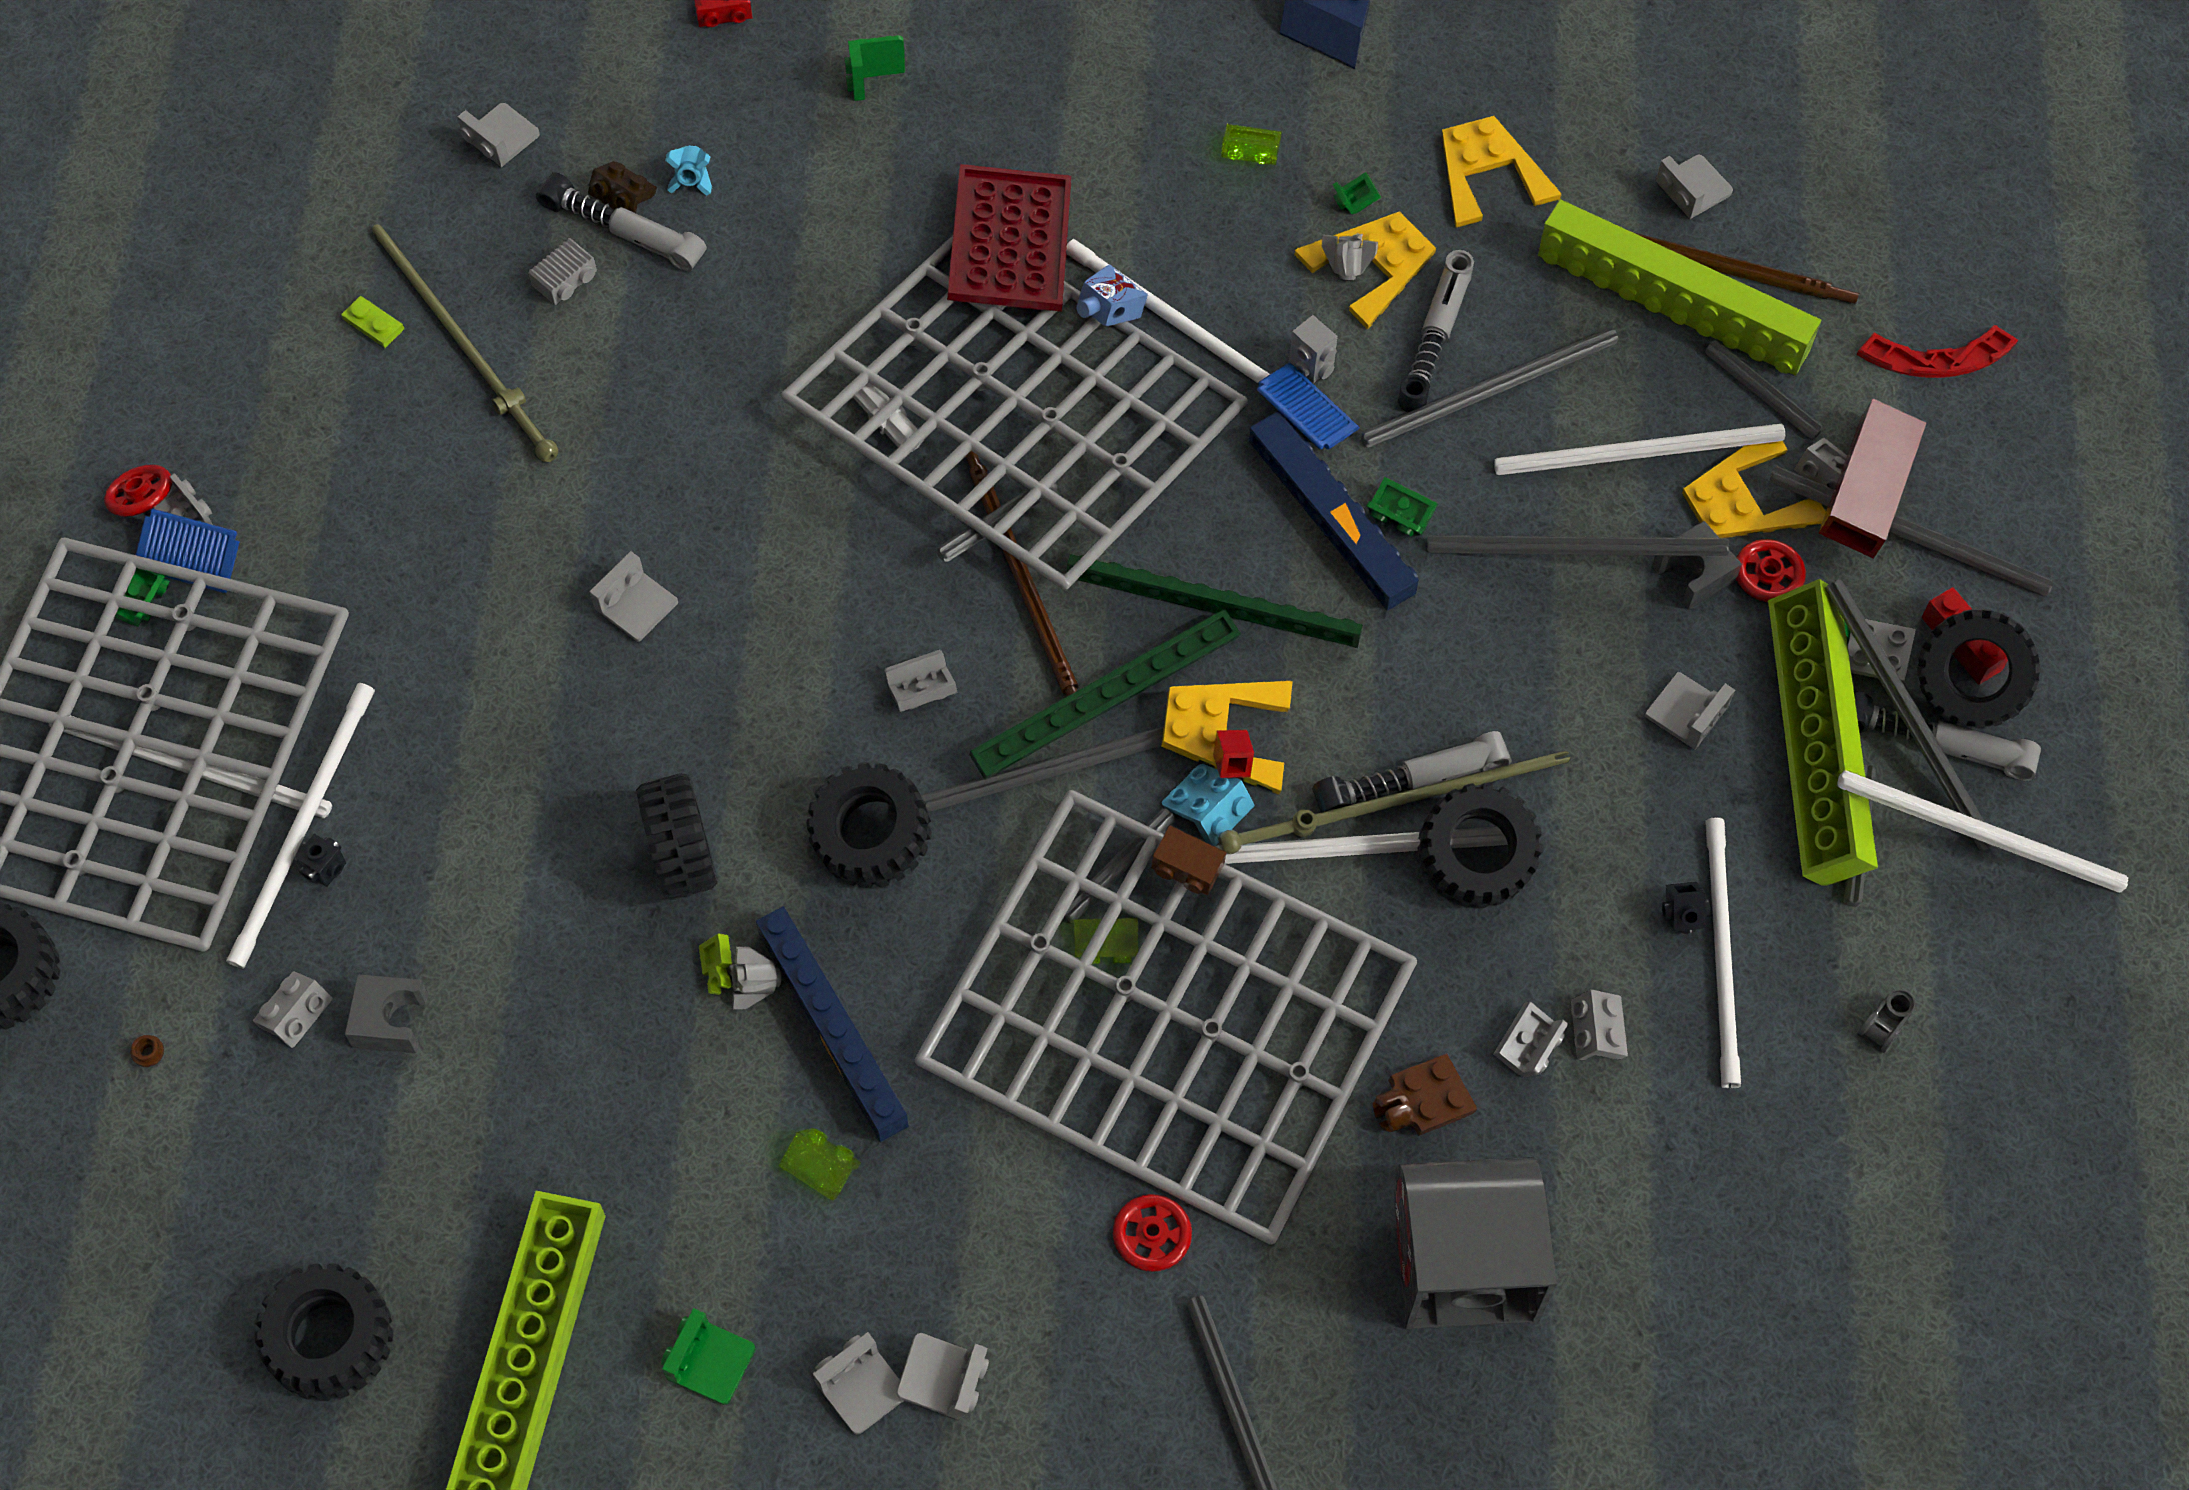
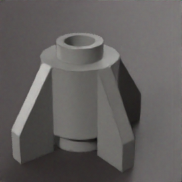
M1360 233L1353 236L1339 237V243H1337L1338 236L1323 235L1322 248L1334 273L1339 274L1340 279L1355 280L1356 276L1361 275L1376 256L1378 242L1364 240L1363 245H1361L1363 234Z
M736 947V964L727 967L728 973L732 976L733 990L740 991L733 992V1010L749 1008L774 993L775 988L779 987L781 983L780 969L775 968L773 961L750 947Z

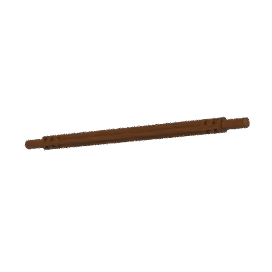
M1635 233L1717 272L1826 300L1830 297L1856 304L1859 296L1857 292L1831 286L1832 283Z
M970 451L965 457L970 467L969 474L976 487L988 473L985 465H981L978 455ZM994 486L981 498L987 515L1001 507ZM1010 527L1003 535L1017 544ZM1002 549L1050 661L1052 671L1060 685L1061 692L1063 694L1066 693L1068 697L1077 692L1079 685L1075 680L1073 671H1071V666L1065 657L1028 567Z

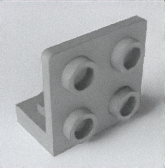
M632 551L589 591L594 609L637 642H640L678 604L677 597L643 572L640 557Z
M1865 619L1904 685L1916 629ZM1851 633L1848 643L1851 673L1878 678Z
M1677 672L1646 711L1645 717L1696 750L1729 707L1735 689L1725 683L1719 692L1715 690L1710 692L1686 675Z

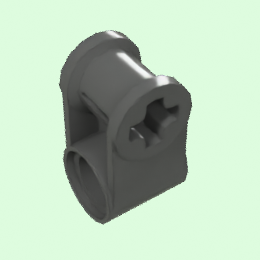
M1893 990L1878 1009L1873 1011L1857 1034L1870 1038L1881 1046L1880 1050L1885 1053L1914 1011V997L1906 990ZM1891 1004H1899L1904 1009V1013L1894 1011Z

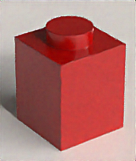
M1247 730L1216 731L1213 757L1220 778L1251 777L1254 750Z

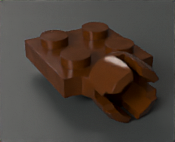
M1447 1053L1391 1075L1388 1081L1392 1089L1377 1095L1373 1102V1111L1376 1119L1386 1115L1387 1120L1379 1123L1384 1131L1393 1132L1408 1126L1412 1127L1418 1136L1465 1118L1477 1110L1474 1101Z

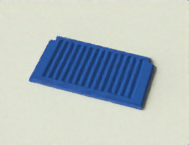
M1290 362L1258 382L1259 387L1257 391L1320 450L1323 447L1327 450L1331 449L1360 428Z
M152 509L150 517L145 516L136 555L231 579L240 541L235 540L237 531ZM167 576L168 578L175 579V580H179V581L186 582V583H189V584H193V583H194V582H191V581H187V580H183V579H179V578ZM207 585L205 587L222 593L227 592L226 590L218 589Z

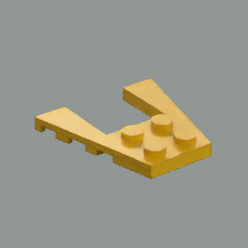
M1495 116L1442 129V142L1456 228L1482 221L1483 214L1465 176L1514 163L1534 206L1561 198V192Z
M1400 211L1333 235L1338 236L1337 243H1339V237L1353 236L1357 233L1363 234L1361 245H1363L1364 240L1378 242V251L1372 262L1389 280L1349 306V311L1366 329L1372 326L1377 317L1387 309L1392 300L1402 292L1406 284L1413 276L1417 275L1436 252V247ZM1322 240L1295 250L1294 255L1311 273L1329 263L1322 248Z
M1783 441L1743 446L1686 486L1682 492L1700 523L1705 521L1719 538L1743 536L1748 533L1762 531L1763 533L1773 532L1777 529L1804 528L1807 525H1822L1826 514L1821 503L1808 498L1763 515L1740 477L1739 471L1786 454L1787 447Z
M1293 681L1170 687L1167 696L1161 747L1197 762L1200 759L1214 765V768L1217 769L1213 757L1216 731L1227 730L1229 703L1271 711L1288 712ZM1254 757L1251 777H1242L1244 778L1243 781L1254 786L1259 784L1272 790V793L1280 794L1284 763Z

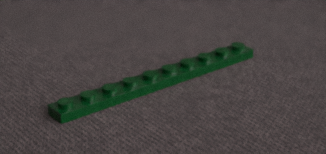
M1070 554L1067 563V572L1084 555L1077 556ZM1096 560L1077 579L1215 614L1225 609L1231 618L1355 648L1359 646L1363 625L1351 619H1337L1318 611L1308 612L1297 609L1289 604L1279 605L1268 602L1260 597L1250 598L1239 595L1231 590L1221 591L1210 588L1202 583L1192 584L1181 581L1173 576L1163 577L1152 574L1144 569L1134 570L1123 567L1115 562L1105 563Z
M1224 609L970 751L969 756L984 780L1232 642L1241 633Z

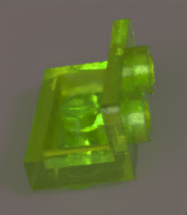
M1227 124L1225 136H1223L1221 157L1231 160L1276 165L1282 132Z
M1138 918L1116 919L1100 948L1102 951H1098L1092 964H1100V957H1113V963H1132V957L1136 956L1139 951ZM1102 919L1074 920L1076 958H1081L1084 953L1081 950L1086 949Z
M810 1128L796 1132L779 1167L830 1200H835L851 1171L858 1169L861 1162L854 1158V1153L850 1149L841 1145L835 1146L827 1140V1135L818 1129Z

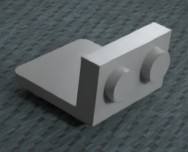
M500 103L480 120L466 110L457 116L461 127L459 131L462 137L501 168L540 135L539 129L506 103Z
M1696 155L1680 165L1671 156L1666 157L1660 162L1656 182L1690 219L1732 195L1733 188L1702 155Z
M868 1332L862 1337L856 1335L843 1346L844 1350L834 1358L828 1356L816 1366L817 1371L813 1373L817 1387L850 1430L856 1435L863 1433L904 1401L896 1394L900 1379L879 1354L876 1342Z
M918 1333L913 1338L896 1391L897 1396L902 1400L955 1419L963 1417L968 1411L972 1412L976 1406L979 1392L975 1391L978 1378L983 1379L988 1368L989 1360L985 1359L988 1348L974 1344L970 1348L965 1349L932 1336Z

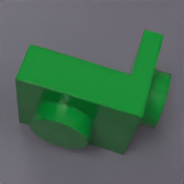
M1367 172L1343 187L1338 182L1332 184L1337 192L1333 195L1335 201L1342 210L1347 208L1352 215L1381 198Z

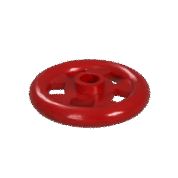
M151 464L126 471L108 487L104 497L106 508L112 514L123 517L135 516L154 508L165 499L171 490L170 472L162 466ZM157 477L160 479L154 484L151 483ZM120 492H124V496L117 497Z
M1772 539L1756 540L1743 547L1736 557L1742 564L1736 580L1748 595L1757 600L1768 602V600L1799 588L1805 583L1806 569L1802 558L1792 547L1783 542ZM1769 551L1770 556L1759 559L1757 553ZM1784 557L1792 565L1785 569L1783 562L1780 560ZM1747 564L1755 565V574H1747ZM1765 570H1772L1774 574L1767 573ZM1784 577L1792 581L1786 588L1779 584ZM1758 582L1771 585L1770 591L1758 587Z
M1147 1194L1132 1199L1119 1211L1113 1225V1240L1118 1253L1128 1264L1143 1271L1156 1272L1176 1265L1185 1256L1192 1240V1227L1188 1215L1177 1202L1162 1195ZM1155 1208L1156 1216L1143 1218L1141 1210ZM1172 1215L1178 1227L1170 1231L1163 1219ZM1128 1223L1138 1224L1136 1236L1126 1235ZM1149 1227H1155L1159 1233L1156 1236H1150L1146 1230ZM1170 1239L1176 1246L1166 1255L1160 1247ZM1138 1244L1151 1249L1148 1258L1135 1252Z

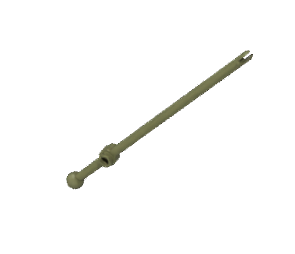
M378 224L374 225L372 230L375 237L498 396L492 400V405L497 414L511 413L535 444L537 458L543 462L553 461L557 457L559 449L555 442L547 440L542 436L520 407V405L526 403L519 387L513 390L510 388L506 389L384 228Z
M1561 751L1317 814L1310 810H1300L1295 813L1290 821L1239 834L1234 830H1226L1218 837L1219 846L1227 854H1234L1241 849L1242 845L1289 833H1294L1299 837H1307L1313 833L1316 826L1446 794L1455 788L1460 790L1467 784L1474 783L1477 786L1569 762L1571 757L1556 760L1555 758L1569 754L1567 751Z

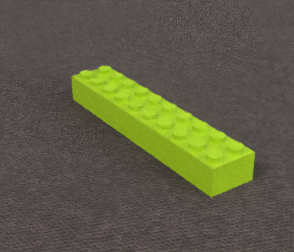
M1561 199L1545 222L1538 256L1542 257L1548 264H1557L1566 268L1572 275L1577 277L1583 276L1593 281L1599 288L1611 289L1619 293L1625 300H1634L1641 303L1651 312H1660L1670 317L1676 324L1688 325L1696 329L1702 336H1711L1722 341L1730 349L1737 348L1748 353L1752 359L1765 361L1775 366L1781 373H1790L1796 376L1811 350L1821 323V319Z
M1818 579L1768 600L1802 876L1821 886H1828L1877 869L1878 864L1869 799L1837 786L1839 775L1843 771L1847 770L1865 777L1844 619L1826 591V586L1829 584Z
M535 1191L446 1490H527L606 1217L600 1203Z

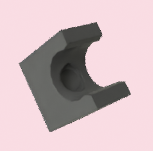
M1703 521L1677 538L1719 537ZM1729 550L1727 556L1655 555L1652 568L1657 574H1661L1671 567L1683 566L1695 573L1698 579L1692 580L1688 584L1682 601L1689 610L1734 583L1742 564Z
M358 974L345 1032L351 1046L359 1049L417 1053L419 1043L412 1030L407 1027L389 1025V1020L392 1013L403 1005L415 1004L422 1006L427 1004L428 992L422 980Z

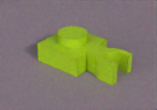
M718 933L699 945L702 975L709 976L707 983L708 993L716 995L721 994L720 987L731 988V980L726 968L732 965L728 935Z

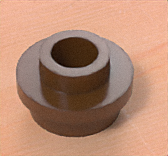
M140 1036L132 1044L131 1058L141 1067L153 1066L162 1059L164 1045L155 1036ZM148 1047L153 1048V1052L148 1056L142 1055L144 1049Z

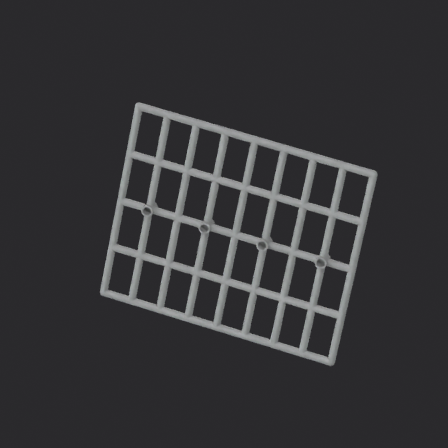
M952 235L781 393V399L1065 590L1099 558L1247 405L1248 400L1233 388L1128 321L1113 325L1127 334L1128 337L1095 370L1069 354L1101 323L1091 317L1059 348L1035 333L1057 311L1042 310L1025 326L1002 311L1006 306L968 302L983 313L948 346L943 345L925 333L924 330L955 302L947 300L948 292L919 319L910 318L905 320L890 310V308L925 276L948 289L949 276L935 267L952 252ZM1065 281L1063 305L1070 299L1078 303L1081 291ZM881 317L904 333L868 367H865L844 353V351ZM992 319L1017 334L987 363L979 362L974 365L957 354ZM1028 341L1051 357L1014 391L991 375ZM1139 342L1163 358L1127 392L1104 376ZM921 343L938 354L901 390L877 375L908 345L917 346ZM835 360L858 376L819 411L796 395ZM947 362H950L972 378L936 412H933L911 396ZM1060 363L1085 378L1056 408L1048 407L1043 410L1025 398ZM1174 364L1197 379V381L1162 415L1140 401L1139 398ZM867 383H870L892 399L855 434L830 419ZM1096 385L1119 400V402L1085 436H1082L1059 420ZM1209 387L1233 403L1198 438L1173 421ZM989 388L1006 399L970 435L945 420L976 389L986 390ZM903 405L926 420V422L887 457L866 443L865 440ZM1017 406L1041 423L1003 458L981 444L980 441ZM1129 408L1154 423L1125 454L1117 453L1113 456L1095 444ZM938 428L959 442L960 445L924 480H921L900 466L899 463L934 429ZM1165 430L1190 447L1154 483L1129 466ZM1058 433L1075 444L1040 481H1037L1015 466L1044 435L1051 436ZM972 451L995 466V468L957 504L933 487ZM1087 452L1110 467V469L1073 505L1049 488ZM1007 474L1030 491L994 527H991L968 510ZM1128 479L1146 492L1110 529L1085 513L1114 481ZM1041 497L1064 512L1065 515L1027 551L1003 534ZM1077 521L1101 538L1065 575H1062L1040 560L1039 557Z
M69 538L59 539L0 666V696L13 669L70 683V686L57 713L0 698V711L52 724L39 754L0 744L1 757L33 765L20 795L0 790V803L15 806L0 837V870L8 852L67 867V870L54 898L0 884V897L198 951H207L213 941L348 618V610L344 607ZM67 551L123 564L124 567L112 593L55 579ZM136 568L194 582L185 603L177 605L175 608L124 595ZM206 585L262 599V605L252 628L194 614ZM49 590L105 603V609L95 631L90 632L37 618ZM278 603L334 617L323 645L320 646L265 632V627L275 604ZM118 608L176 621L164 650L106 636ZM199 627L247 640L235 667L231 668L177 654L185 632ZM31 629L88 643L76 672L18 658ZM262 643L317 657L306 685L302 686L247 672L258 644ZM101 647L159 661L149 684L142 685L139 689L88 675ZM174 665L229 679L217 709L159 694L170 666ZM241 683L299 697L300 700L289 726L286 727L229 712ZM85 687L140 701L141 703L129 730L126 731L70 716L82 688ZM163 707L212 721L200 749H195L141 735L150 712ZM224 723L283 738L271 768L212 753ZM64 728L123 742L113 766L99 770L53 758L52 755ZM135 746L194 761L182 790L123 776ZM206 765L265 779L266 781L254 809L195 795V790ZM50 769L104 783L92 814L33 799L45 770ZM126 789L176 802L162 833L105 818L104 816L114 794ZM191 806L248 821L236 852L177 837V832L188 807ZM27 810L86 825L76 850H71L64 854L15 841L14 839ZM101 829L158 844L146 874L143 875L86 860L98 830ZM173 848L230 863L218 894L158 879L170 849ZM90 873L140 887L127 918L67 902L78 876ZM152 891L213 906L200 938L140 922Z
M1069 790L1064 795L917 1053L915 1063L917 1066L1267 1244H1274L1417 964V959L1407 952L1224 864L1219 875L1230 880V883L1202 935L1170 920L1187 890L1182 883L1178 881L1175 883L1159 914L1128 899L1164 834L1074 790ZM1073 805L1104 819L1075 872L1044 858ZM1115 825L1146 839L1117 893L1086 879ZM1039 869L1068 883L1041 933L1032 936L1008 924L1007 921L1036 870ZM1241 887L1273 901L1244 956L1213 941ZM1079 889L1110 904L1080 959L1050 945L1052 937ZM1284 907L1316 922L1288 977L1256 962ZM1121 910L1153 926L1126 975L1116 978L1092 966V963ZM1327 928L1359 943L1331 998L1299 983ZM1164 931L1195 946L1166 1002L1135 987V983ZM1001 934L1029 948L1030 952L999 1005L969 990ZM1370 949L1402 964L1374 1020L1342 1005ZM1206 952L1238 967L1212 1018L1203 1021L1177 1007ZM1047 957L1073 970V973L1042 1027L1014 1013L1012 1009L1038 962ZM1249 973L1281 988L1252 1045L1222 1030V1024ZM1085 976L1115 991L1112 1001L1086 1048L1054 1033ZM1292 995H1295L1323 1009L1324 1012L1298 1062L1291 1065L1263 1050ZM1134 1000L1158 1012L1159 1015L1128 1070L1097 1053L1125 1002ZM964 1001L992 1015L993 1018L964 1070L960 1073L930 1057L961 1002ZM1336 1016L1368 1031L1340 1088L1309 1074V1067ZM1171 1019L1201 1034V1038L1173 1091L1140 1076ZM1006 1022L1036 1039L1007 1092L1003 1095L973 1078ZM1218 1042L1246 1057L1215 1114L1184 1098L1211 1045ZM1047 1044L1079 1059L1048 1117L1017 1102L1021 1091ZM1257 1062L1288 1077V1082L1260 1136L1228 1120ZM1090 1066L1122 1081L1092 1139L1060 1124ZM1306 1086L1333 1100L1304 1158L1272 1142L1299 1087ZM1134 1087L1166 1103L1136 1161L1103 1145ZM1177 1110L1210 1125L1179 1184L1147 1168ZM1221 1131L1254 1147L1224 1206L1191 1190ZM1265 1153L1298 1169L1268 1229L1236 1213Z

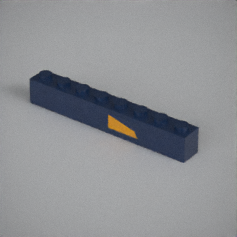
M1278 411L1250 427V444L1386 611L1415 595L1419 581L1415 570L1410 566H1406L1401 560L1397 548L1387 543L1378 525L1372 524L1368 520L1362 506L1358 502L1354 503L1348 495L1344 484L1341 481L1335 480L1326 462L1317 458L1313 453L1311 444L1298 435L1295 426Z
M783 906L756 920L759 936L879 1141L882 1142L909 1127L905 1110L785 907Z

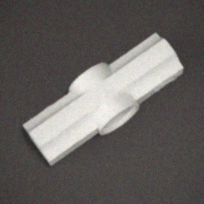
M867 383L853 396L868 413L869 419L892 399L870 383ZM900 406L879 426L882 430L880 433H886L898 448L917 430L914 424L907 418L903 406Z

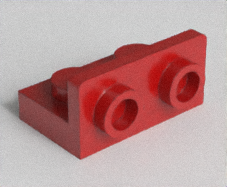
M694 0L699 27H715L720 23L727 22L741 23L746 19L753 18L750 0Z

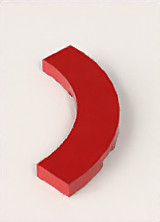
M1993 325L1986 333L1967 343L1964 347L1957 349H1927L1926 352L1911 350L1908 346L1894 343L1874 332L1858 350L1857 355L1872 364L1896 373L1915 377L1944 378L1972 373L1989 366L2006 355L2017 344L2018 339L1998 326Z

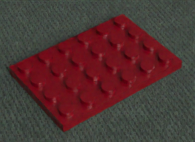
M960 164L947 300L1062 312L1071 191L1070 175Z

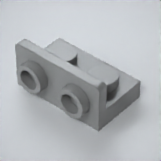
M1822 438L1806 449L1794 470L1807 479L1835 489L1847 455L1827 439Z

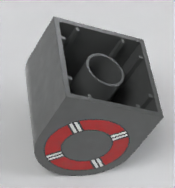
M1534 1157L1398 1164L1395 1174L1394 1209L1405 1329L1539 1322L1557 1285L1546 1195L1537 1160Z

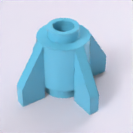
M690 145L668 152L665 161L675 168V174L669 182L667 190L673 193L681 184L693 186L697 183L696 187L706 196L709 195L712 185L706 165L709 163L710 156L701 148Z

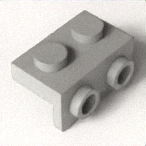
M175 473L169 476L173 483L170 492L162 502L152 509L212 524L209 515L212 514L210 508L203 499L199 501L195 499L194 495L196 492L186 479L181 482Z
M941 650L887 667L884 670L889 691L900 712L914 709L920 705L944 699L949 695L958 693L956 683L946 667L944 654Z
M293 971L289 977L282 981L280 988L271 999L261 1007L253 1022L261 1029L278 1036L287 1046L293 1048L330 1004L332 997L315 980Z
M1589 990L1572 999L1571 1013L1577 1059L1586 1060L1593 1055L1611 1059L1627 1057L1621 996Z
M1532 1002L1524 1003L1493 1055L1522 1077L1539 1075L1548 1066L1549 1060L1547 1058L1552 1050L1559 1046L1564 1039L1563 1032L1568 1023L1563 1019L1553 1021Z

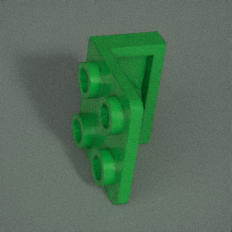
M885 36L848 41L849 57H844L846 74L851 75H846L847 91H853L854 101L865 100L864 78L905 73L904 40L902 36Z
M693 1308L689 1317L684 1316L677 1329L679 1337L674 1346H669L662 1357V1371L668 1381L721 1405H727L731 1401L756 1351L755 1345L749 1340L709 1323L704 1312Z

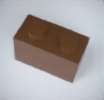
M1169 825L1153 855L1151 869L1155 870V873L1163 879H1174L1182 883L1186 889L1193 893L1209 895L1225 864L1227 852Z

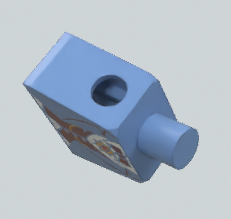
M1107 265L1084 282L1076 308L1081 317L1092 316L1102 325L1111 326L1140 318L1148 294L1114 267Z

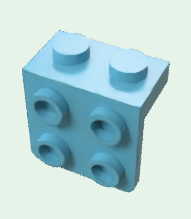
M1200 764L1194 768L1162 802L1164 808L1170 812L1194 822L1204 841L1212 846H1216L1219 843L1218 837L1222 832L1232 830L1255 806L1241 779L1220 778L1217 769L1205 764Z

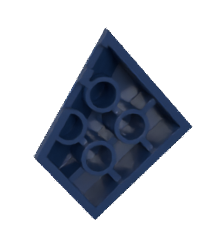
M1285 0L1280 34L1306 47L1311 46L1323 52L1324 55L1332 59L1341 60L1347 66L1355 69L1370 0Z

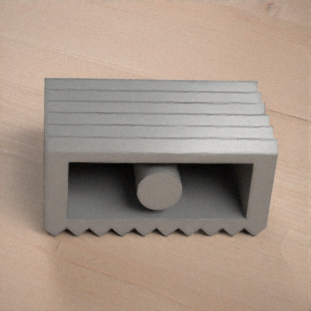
M568 238L567 242H564L558 249L547 255L546 259L538 262L537 266L530 269L528 273L532 286L556 305L561 300L569 299L574 289L579 285L590 282L597 269L594 257L571 238Z

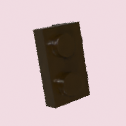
M612 161L593 169L588 194L605 205L608 204L614 210L622 207L636 213L637 205L651 199L656 194L657 187L648 182L645 177L636 175L626 169L622 163Z

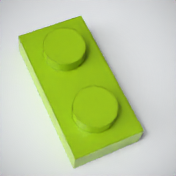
M362 296L358 297L341 314L344 321L384 348L404 330L402 323Z

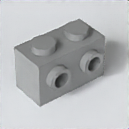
M1312 315L1292 331L1289 362L1313 384L1320 378H1328L1335 368L1334 361L1337 352L1338 336Z

